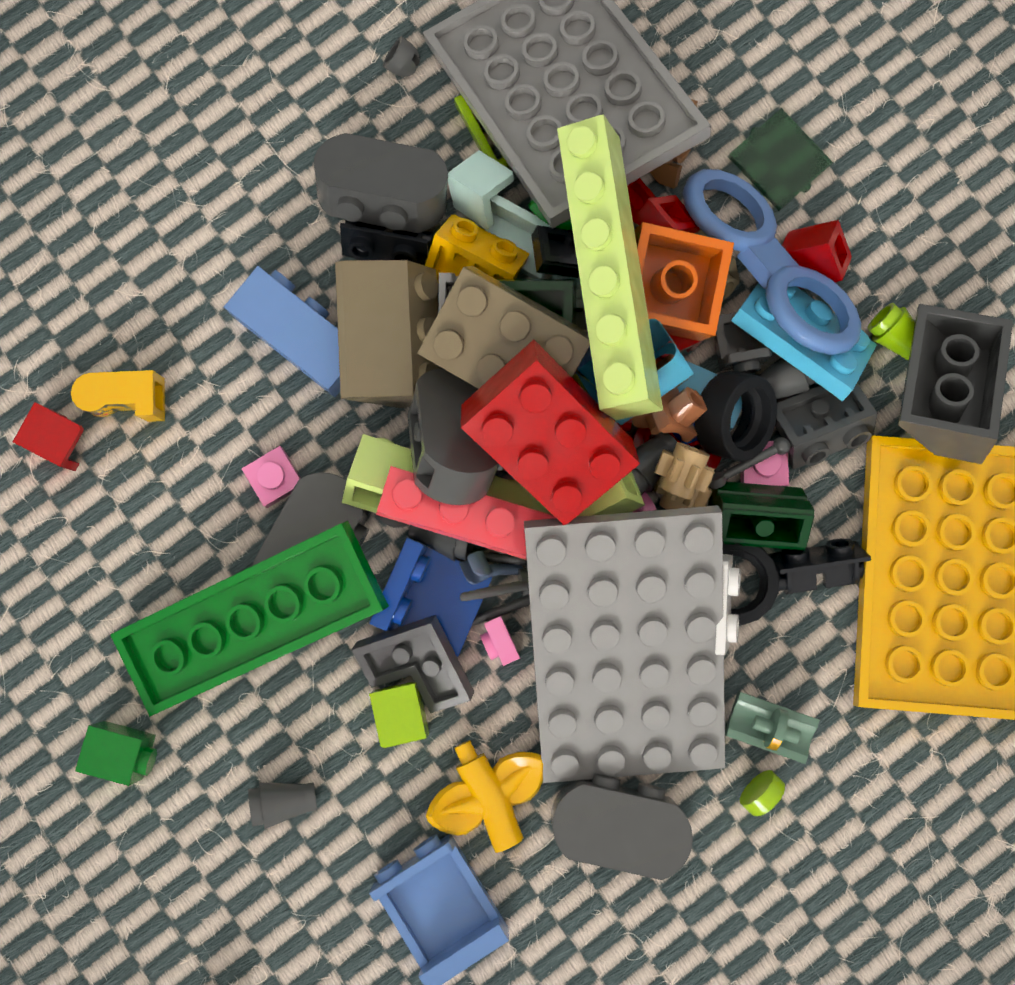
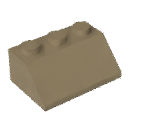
M343 260L335 262L341 399L396 408L410 407L417 380L424 373L440 368L438 365L417 354L438 315L437 294L439 287L436 269L408 260Z

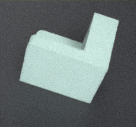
M478 150L448 172V185L453 207L485 229L493 226L494 218L490 199L514 181V175L512 170Z

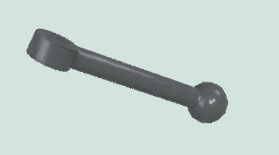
M779 437L774 441L773 446L763 450L752 460L740 462L723 472H715L709 488H721L726 484L727 479L775 454L784 455L788 453L791 448L789 440Z

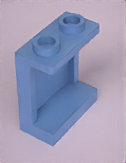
M435 834L415 847L413 851L416 856L401 865L398 860H394L384 866L374 875L377 881L373 883L369 892L373 901L380 900L420 966L418 977L423 985L444 984L509 941L508 925L451 834L441 840Z

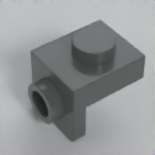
M737 312L720 315L716 336L713 337L720 371L733 369V371L747 374L760 371V364H764L772 357L771 350L768 347L764 348V344L731 321Z

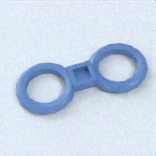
M702 169L688 177L682 194L685 209L691 219L708 237L734 242L733 250L740 251L737 255L738 259L763 289H766L765 295L769 310L779 326L789 336L812 351L828 355L846 353L858 343L862 324L857 308L847 293L833 280L816 270L799 266L775 238L777 223L774 212L763 195L738 176L718 169ZM718 190L739 200L753 216L757 230L745 232L721 221L705 202L703 191ZM798 286L820 296L836 314L840 325V332L831 334L820 331L808 324L796 313L789 302L787 288Z

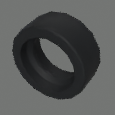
M736 371L719 373L708 382L701 393L708 410L695 421V430L698 434L697 440L706 452L715 456L739 462L752 460L763 451L772 436L777 416L775 391L768 380L758 375ZM741 396V418L738 427L731 436V415L735 404Z
M735 543L734 545L723 544V554L740 556L750 561L756 568L760 578L759 591L755 599L745 607L731 609V614L739 615V625L757 621L772 608L779 594V574L774 560L762 547L741 546L740 543Z

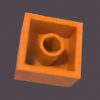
M642 222L634 231L648 318L658 320L669 335L703 341L716 336L734 242Z

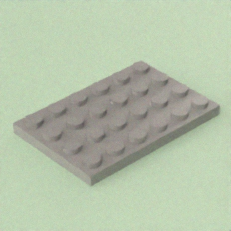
M478 0L423 32L426 44L552 229L571 218L557 128L604 114L620 137L627 185L711 137L710 123L614 0Z
M719 506L579 516L567 525H563L557 518L524 521L543 783L593 779L594 773L610 777H626L725 768L724 655L715 654L716 625L723 618L722 511Z

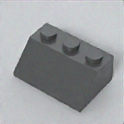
M919 304L898 425L934 455L982 464L997 442L1013 320Z

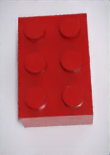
M534 339L461 404V429L563 525L571 522L640 464L633 439L609 415L599 410V405Z

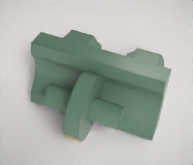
M738 691L725 729V736L806 764L811 740L820 720Z

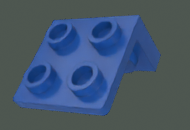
M406 538L383 591L389 607L374 614L369 624L384 631H390L436 615L458 657L483 599L461 601L460 594L489 587L492 577L472 585L468 583L459 565L461 561L455 560L454 562L437 551Z

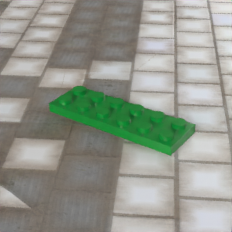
M345 521L110 634L150 717L385 610L389 605L349 521Z

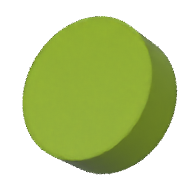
M772 770L763 771L745 787L740 796V804L752 816H762L772 810L781 800L785 791V783Z

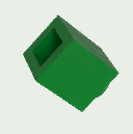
M107 721L88 725L75 772L130 786L142 780L144 775L148 776L152 771L157 756V749L152 748L156 735Z

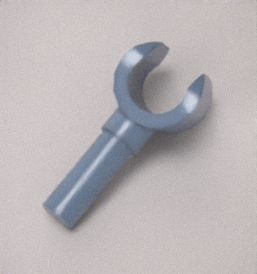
M483 551L474 552L467 556V561L459 563L466 580L472 585L497 575H518V569L523 568L522 565L494 563L489 565Z

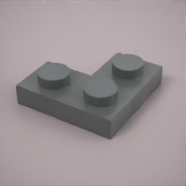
M436 615L359 640L351 650L371 688L411 676L413 681L416 682L417 688L430 713L469 702L474 694V690Z

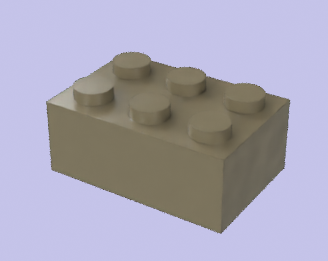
M466 266L462 268L417 354L479 389L533 339L571 377L590 347L588 332L474 266Z

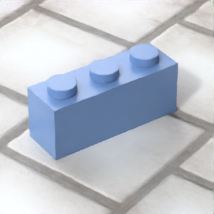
M257 266L225 304L224 308L238 322L329 394L336 397L340 392L338 328L326 320L330 313L313 298L308 297L304 302L293 294L292 291L295 289V285L277 270H274L269 275Z

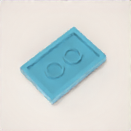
M758 283L731 321L843 401L853 391L877 344L869 339L868 335L861 329L858 343L846 353L828 355L810 350L795 341L779 326L769 310L765 295L766 289L764 290ZM797 286L787 288L789 302L796 313L808 324L820 331L831 334L840 332L838 318L827 304L813 299Z

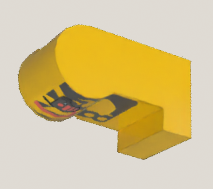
M153 370L87 373L77 378L72 385L71 396L76 407L94 416L108 417L120 410H135V416L147 422L165 421V378Z

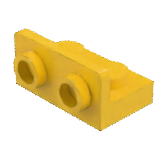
M453 214L435 233L425 266L436 269L438 284L439 273H454L455 276H459L462 268L466 266H474L495 279H516L518 273L526 264L529 253L517 247L510 240L499 238L478 227L473 221Z

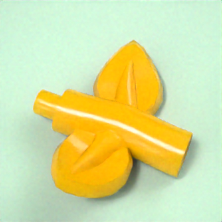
M471 740L454 747L461 762L456 767V770L462 781L451 783L436 794L426 813L427 821L439 831L457 836L468 834L480 826L482 820H484L495 853L515 846L524 837L517 822L513 806L530 801L538 793L543 782L541 755L534 752L512 753L500 758L492 768L484 753L477 755Z

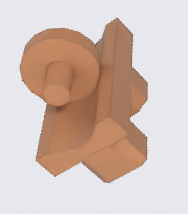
M669 354L656 364L657 370L671 361L674 355ZM676 386L661 397L662 411L634 416L631 420L637 428H649L651 434L654 435L661 432L678 433L682 441L688 443L698 435L693 423L708 409L702 396L696 390L686 387L679 393L678 386Z

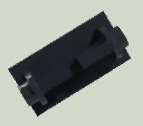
M345 220V224H340L342 256L353 257L357 260H408L425 266L428 249L430 250L433 241V232L413 233L393 230V233L386 232L387 227Z
M843 538L830 540L824 546L806 547L805 550L782 549V552L768 554L774 560L779 572V591H784L786 595L817 590L816 574L823 573V585L825 588L858 584L859 579H862L864 574V562L871 561V556L856 541Z

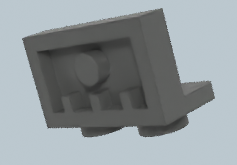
M858 383L843 401L822 386H818L777 403L775 427L781 437L789 440L791 448L789 450L788 462L793 469H797L804 465H817L831 454L846 448L856 449L867 443L871 436L874 435L878 413Z

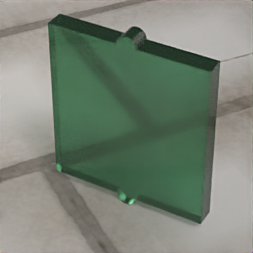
M782 108L761 127H753L750 131V136L728 156L778 211L784 208L800 192H808L812 186L811 183L833 163Z

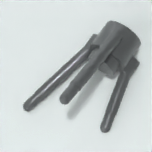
M484 552L488 562L525 565L526 568L518 569L519 581L463 592L460 594V600L470 601L521 591L524 597L476 615L472 625L492 620L498 616L530 605L527 560L505 553Z

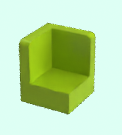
M412 681L386 687L369 693L379 743L382 748L418 741L428 737V723L422 696L416 682Z

